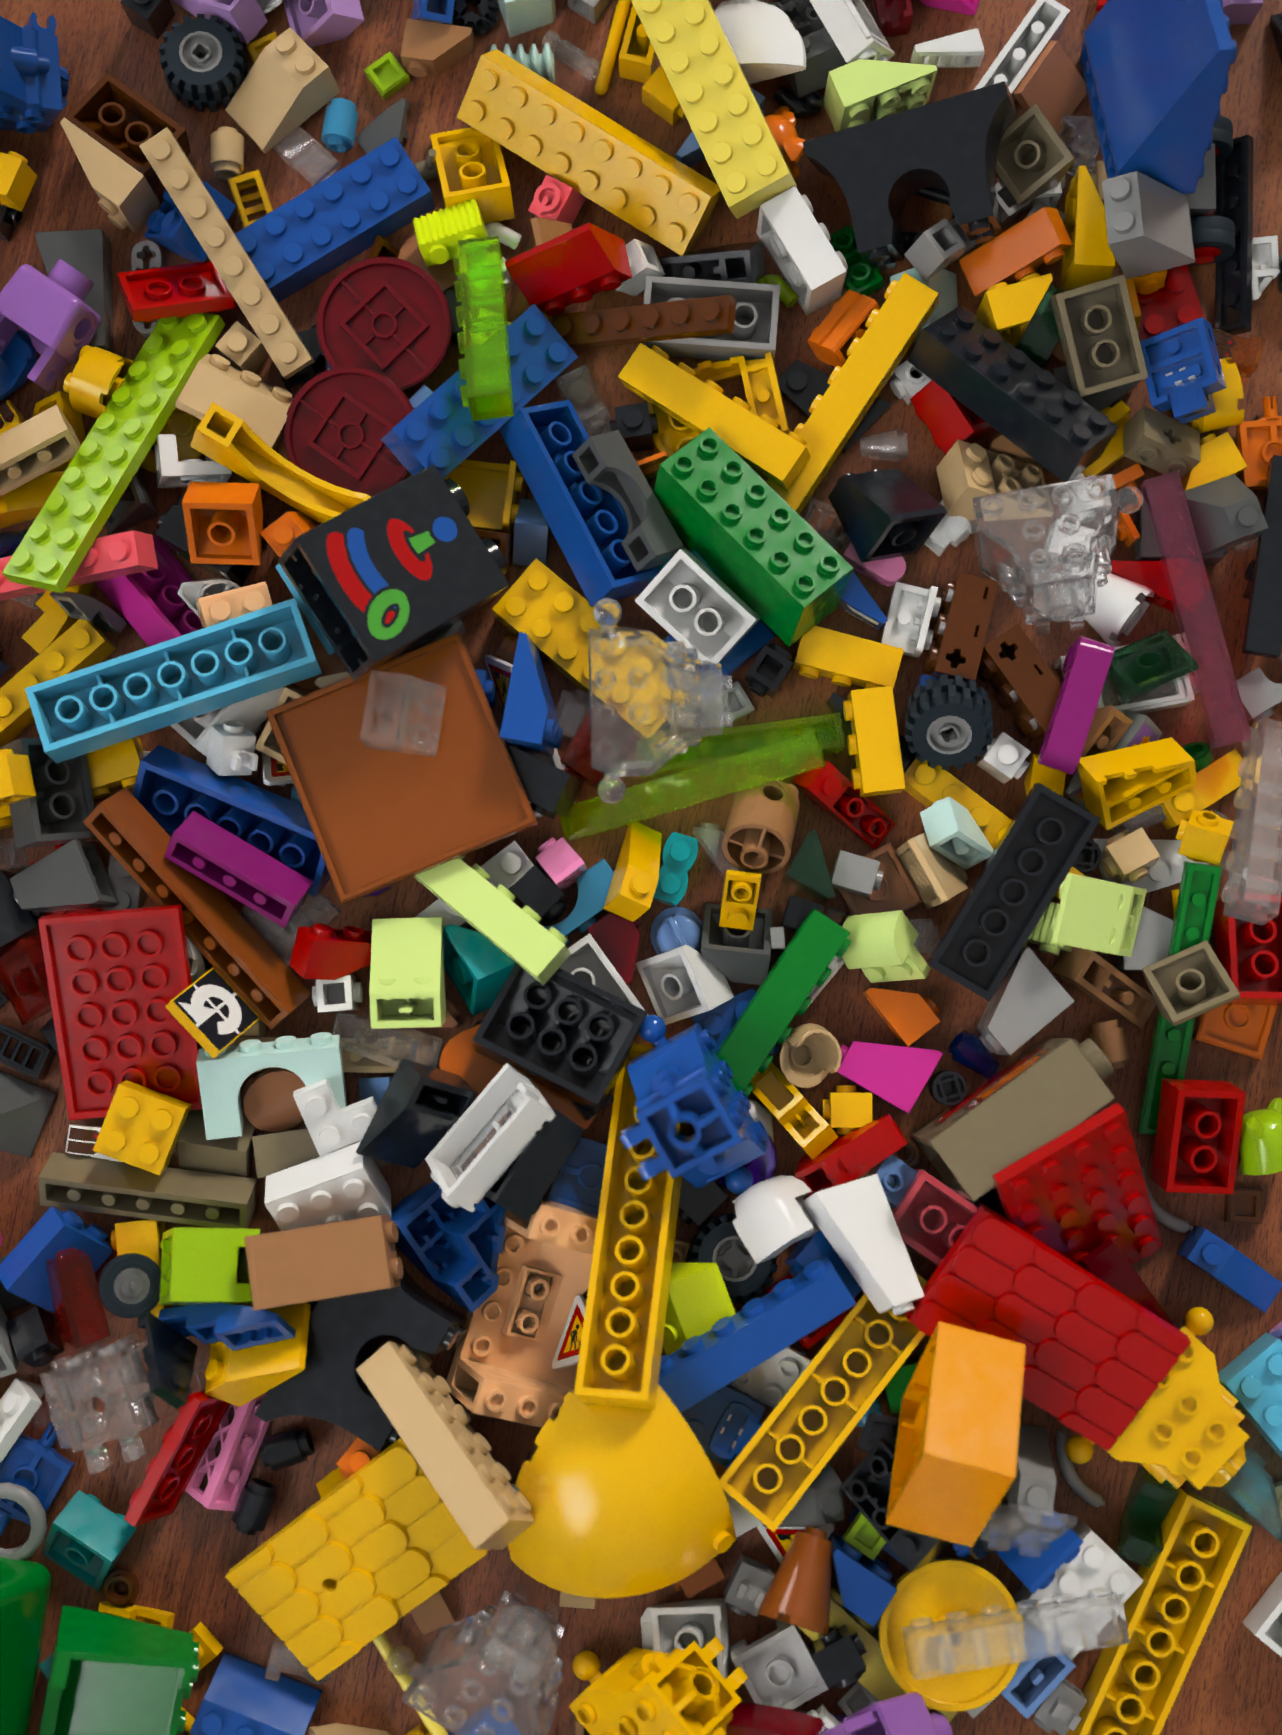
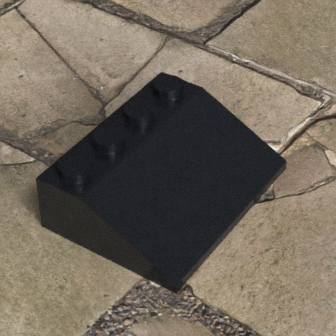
M516 963L472 1042L476 1052L503 1066L508 1063L533 1081L599 1114L621 1073L648 1012L560 968L543 986Z

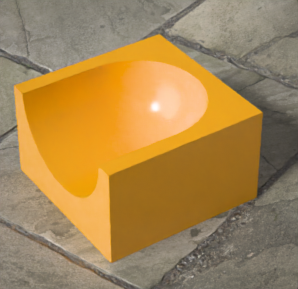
M938 1322L902 1394L885 1524L967 1547H973L1015 1479L1025 1344Z

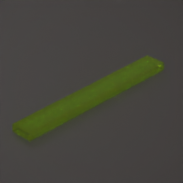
M812 732L573 804L567 817L561 815L559 817L565 840L571 842L825 767L826 764L817 732Z

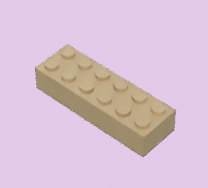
M388 1341L356 1369L474 1549L503 1550L535 1522L529 1513L532 1509L530 1503L523 1494L515 1492L509 1483L511 1476L507 1469L501 1463L495 1462L489 1454L491 1450L489 1443L480 1433L474 1432L469 1424L471 1418L468 1412L460 1404H455L449 1395L451 1388L441 1376H436L430 1367L432 1360L426 1352L413 1349L407 1344Z

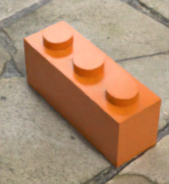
M1043 207L958 261L974 296L984 297L988 288L995 284L1006 282L1009 285L1015 280L1020 282L1023 277L1036 273L1034 269L1043 263L1050 265L1065 256L1064 251L1073 246V243L1057 208Z

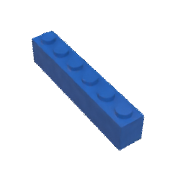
M829 1257L813 1261L796 1277L782 1280L773 1288L772 1292L762 1298L750 1300L735 1315L721 1318L712 1326L711 1330L701 1336L689 1338L679 1350L671 1355L661 1356L658 1384L678 1411L682 1413L856 1305V1302Z

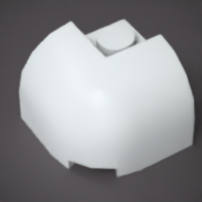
M779 1175L761 1181L748 1188L732 1201L735 1204L737 1217L732 1223L756 1264L776 1257L793 1243L808 1238L820 1230L803 1203V1198L812 1191L802 1180L794 1176Z

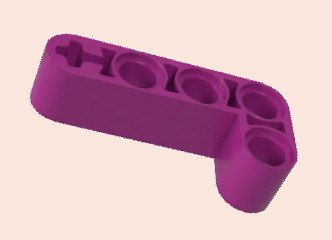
M1079 636L1071 644L1062 668L1065 676L1040 750L1038 764L1071 775L1075 772L1113 658L1114 646L1084 636Z

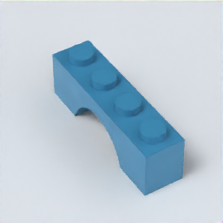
M602 859L576 878L578 899L573 911L566 919L552 925L566 938L577 930L581 934L585 933L587 928L597 922L595 917L605 911L603 906L614 874L605 859ZM543 926L547 930L551 928V926ZM568 938L565 945H568L570 943Z

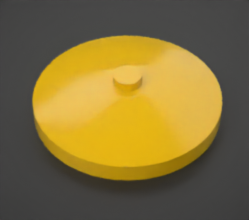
M934 1559L913 1572L909 1570L895 1582L897 1591L879 1618L878 1623L880 1651L889 1673L905 1693H919L923 1697L926 1706L936 1710L947 1712L967 1711L990 1702L1010 1683L1022 1656L1023 1626L1013 1597L1007 1588L990 1572L979 1565L962 1559Z

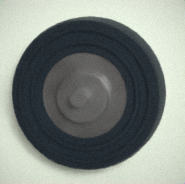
M128 1253L112 1259L99 1276L98 1295L100 1301L109 1312L122 1318H137L150 1312L159 1302L161 1270L152 1259L142 1254Z

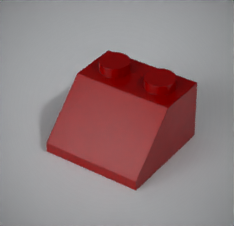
M933 380L910 398L915 407L916 415L926 424L933 435L934 443L939 449L943 450L945 455L958 439L972 444L995 430Z

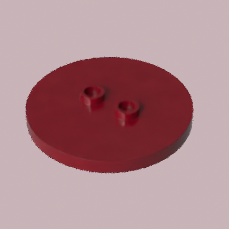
M394 257L369 258L344 269L325 290L318 307L316 320L318 342L325 359L332 369L343 366L368 368L388 377L403 392L420 386L436 373L447 356L452 340L451 311L438 283L419 266Z
M358 366L336 367L324 371L309 380L298 391L288 408L283 430L284 447L288 461L330 484L373 497L405 480L409 475V471L381 439L411 413L414 408L406 394L392 380L379 372Z

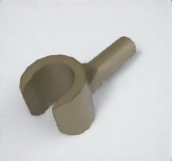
M434 149L428 151L426 160L415 163L418 172L425 182L438 178L435 168L436 151Z

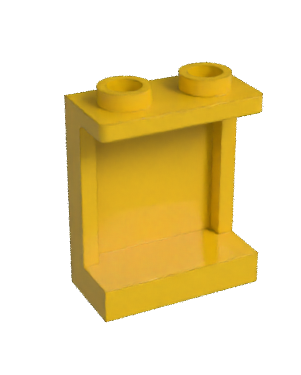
M473 460L461 462L444 478V481L451 479L464 491L470 508L467 518L474 529L511 533L512 524L515 522L516 514L520 507V504H515L516 492H522L524 477L521 471H519L516 461L510 460V465Z

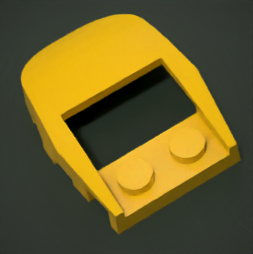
M771 352L764 353V359L746 361L744 356L729 357L730 360L712 363L711 360L697 363L698 367L693 369L697 373L695 377L704 383L707 379L717 383L742 376L747 403L751 406L750 412L758 417L765 414L779 424L777 429L785 434L790 432ZM647 402L649 414L656 413L659 433L653 434V441L660 452L666 451L668 458L699 435Z

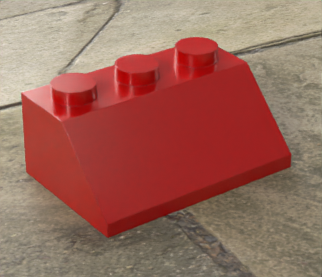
M589 222L505 261L506 269L530 306L535 304L540 311L547 315L560 314L565 311L567 306L590 301L594 294L617 289L621 286V282L632 278L624 239Z

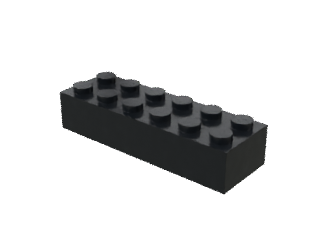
M961 306L924 328L908 359V362L1065 484L1101 457L1119 428L1109 420L1107 415L1094 409L1077 392L1068 389L1055 379L1052 373L1043 370L1030 360L1026 353L1017 350L1005 341L997 331L988 328L972 312L965 310Z
M1034 783L928 958L927 964L990 1001L1101 819L1044 785Z

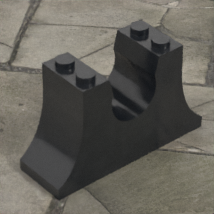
M1005 81L803 142L805 156L816 169L840 185L850 209L858 254L871 268L886 270L896 266L897 261L904 260L906 236L901 226L902 210L907 200L923 188L940 187L949 191V205L969 241L975 240L976 243L988 242L995 238V234L1003 232L995 189V166L1001 140L1006 129L1017 116L1014 100Z
M404 1267L403 1278L400 1279V1287L319 1300L309 1319L305 1370L269 1390L254 1415L265 1422L290 1415L311 1416L323 1419L342 1427L381 1451L398 1440L400 1435L356 1369L375 1353L379 1343L387 1335L396 1336L405 1341L411 1348L433 1355L448 1351L452 1346L456 1348L466 1334L467 1329L463 1326L468 1318L428 1294L412 1279Z

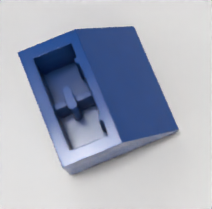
M202 181L228 221L236 205L209 183ZM165 189L163 193L164 200L159 209L154 211L147 221L148 228L143 236L188 261L204 262L207 254Z
M1054 1509L1052 1517L1020 1513L1014 1519V1530L1006 1546L995 1552L1034 1594L1038 1589L1043 1590L1051 1584L1055 1578L1054 1572L1063 1563L1068 1564L1077 1557L1080 1552L1079 1546L1083 1543V1540Z
M832 1532L827 1540L832 1542L831 1560L843 1606L874 1627L897 1591L892 1579L893 1574L887 1569L889 1565L882 1558L877 1556L873 1561L846 1542L843 1538L844 1533L837 1536Z

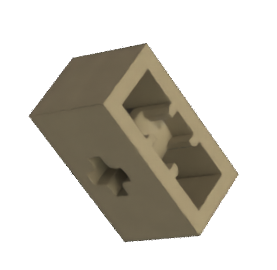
M1144 405L1123 426V456L1179 481L1200 462V431Z

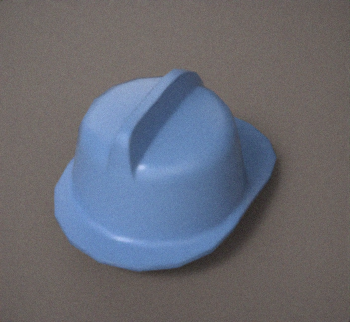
M672 907L663 910L654 919L650 931L652 945L657 955L686 944L701 953L703 924L698 916L687 908Z

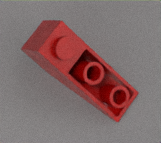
M811 755L791 780L813 803L873 850H876L895 826V823L868 797H860L859 789H854L853 783L829 761Z
M320 923L313 924L312 927L299 926L289 965L303 979L336 980L370 965L372 931H365L350 925L344 926V929H335Z
M887 1114L836 1139L813 1160L808 1154L803 1155L794 1175L811 1189L812 1192L808 1194V1197L818 1191L854 1181L907 1145L908 1142L891 1115Z

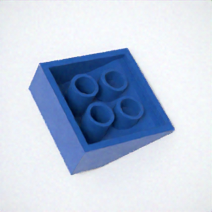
M519 632L499 737L508 745L522 751L553 756L554 749H560L563 729L559 725L539 651L526 633Z

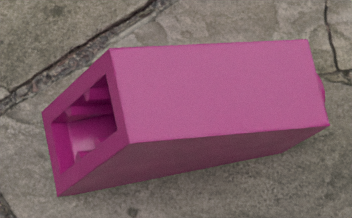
M850 1041L848 1046L844 1044L840 1046L842 1059L836 1073L863 1089L872 1092L875 1096L904 1113L909 1114L943 1053L932 1049Z

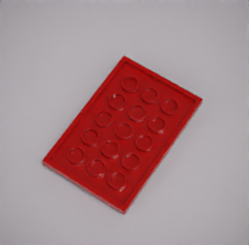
M181 905L40 917L38 924L69 1120L106 1117L118 1085L125 1080L192 1105L190 1111L202 1110L196 1065L201 1045L165 1007L173 998L192 984Z
M1118 1103L1113 1104L992 1175L1008 1221L1089 1273L1091 1272L1081 1260L1108 1238L1114 1242L1130 1265L1153 1255L1158 1249L1163 1247L1126 1112Z

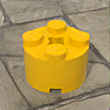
M83 346L73 373L67 374L63 383L64 392L69 393L71 407L77 412L98 419L101 412H106V404L114 391L125 382L123 377L135 361L99 347Z
M1231 357L1220 359L1227 388L1212 393L1216 412L1187 422L1189 427L1200 431V433L1243 423L1245 409L1238 410L1239 399L1244 398L1243 387L1235 362L1230 363Z

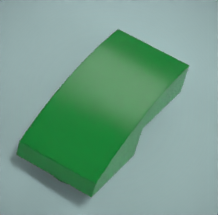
M850 225L830 235V244L835 252L840 251L843 254L848 265L843 285L847 291L850 289L860 293L861 296H869L884 287L883 278L876 268H871L858 254L855 233Z

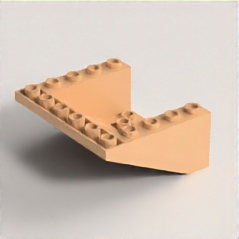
M544 1196L539 1209L531 1215L528 1222L505 1209L503 1225H506L503 1253H499L496 1274L499 1275L498 1288L473 1313L468 1312L466 1317L468 1319L463 1326L467 1331L461 1343L457 1346L446 1380L451 1388V1394L472 1413L542 1428L548 1418L556 1419L559 1409L564 1402L563 1398L569 1391L574 1394L578 1364L557 1370L552 1368V1362L574 1299L577 1295L583 1296L589 1287L598 1215L550 1201ZM675 1238L672 1262H685L690 1247L689 1243Z

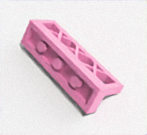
M267 1392L241 1407L230 1404L190 1479L185 1491L207 1509L235 1510L243 1486L247 1482L270 1421L265 1422L254 1415ZM234 1406L235 1415L232 1423L229 1424L228 1415ZM220 1440L221 1451L216 1458L215 1447ZM207 1473L208 1484L205 1491L200 1489V1485L204 1475Z

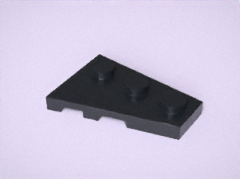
M796 360L778 378L781 396L808 420L811 415L809 408L817 395L823 396L830 386L827 383L830 375ZM877 397L841 452L845 455L890 409L892 404Z

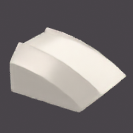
M724 1598L679 1601L647 1607L640 1618L642 1648L670 1653L675 1648L684 1650L695 1641L700 1649H702L716 1636L725 1649L711 1662L721 1675L726 1678L730 1672L731 1652L728 1608Z

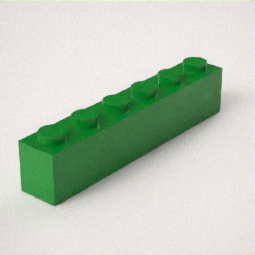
M814 907L716 1051L718 1059L720 1061L725 1059L734 1075L731 1081L737 1092L743 1090L747 1097L754 1087L750 1081L758 1071L763 1074L771 1063L773 1056L769 1053L775 1044L779 1043L782 1045L793 1028L789 1026V1023L795 1014L802 1016L811 1003L812 999L808 997L815 985L821 987L831 973L828 965L834 956L841 958L851 943L847 939L850 934L847 929Z

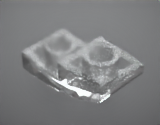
M299 126L273 147V150L295 172L298 170L313 186L330 177L340 168L338 160Z

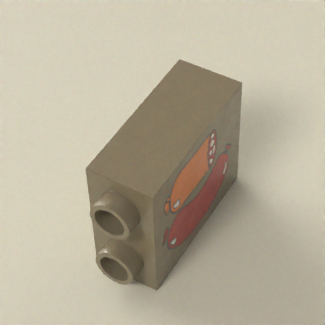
M1042 1038L969 1091L962 1102L950 1105L913 1132L911 1136L918 1142L921 1150L948 1187L974 1202L996 1186L992 1175L1076 1127L1113 1100L1115 1097L1103 1081L1113 1075L1115 1071L1106 1055L1089 1038L1082 1043L1073 1038Z

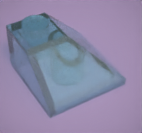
M1250 1448L1247 1452L1245 1451L1246 1462L1221 1489L1260 1527L1281 1542L1282 1519L1273 1478L1263 1469L1267 1464L1266 1461Z

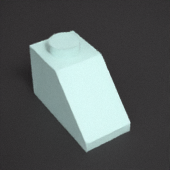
M948 796L945 799L937 800L932 806L920 812L929 847L965 870L986 860L993 853L992 846L967 808Z

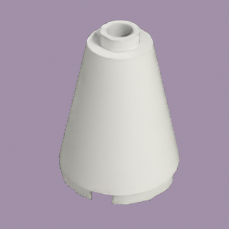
M1077 560L1071 565L1065 563L1055 578L1058 581V591L1108 645L1114 647L1121 643L1116 638L1121 633L1128 636L1150 605L1144 601L1146 596L1153 597L1155 594L1149 587Z

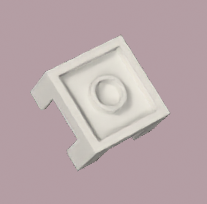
M158 434L157 445H154L153 448L157 488L188 487L190 481L228 482L232 471L206 455V461L186 459L178 462L176 436L174 434Z
M777 1620V1630L747 1646L746 1639H742L731 1645V1659L735 1667L740 1666L749 1677L744 1684L755 1704L793 1710L827 1691L828 1687L811 1657L810 1651L801 1636L800 1629L797 1626Z

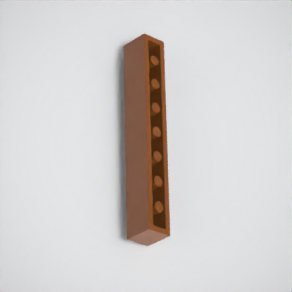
M126 787L99 803L83 821L158 906L181 905L185 936L256 1012L270 1030L311 995V992L216 887L164 857L171 837Z

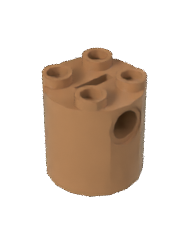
M753 773L748 775L746 781L740 783L734 791L723 836L722 850L726 859L735 867L745 872L767 874L782 869L789 861L800 809L799 791L794 785Z

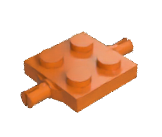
M1276 396L1262 398L1264 417L1256 421H1243L1242 424L1235 426L1237 448L1248 466L1240 473V480L1250 490L1265 491L1270 458L1273 455L1282 456V416H1278Z

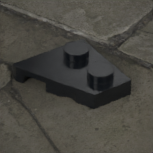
M147 1312L138 1317L137 1322L138 1328L146 1329L149 1345L142 1349L144 1360L148 1367L147 1377L150 1392L175 1409H178L187 1404L198 1346L156 1316Z

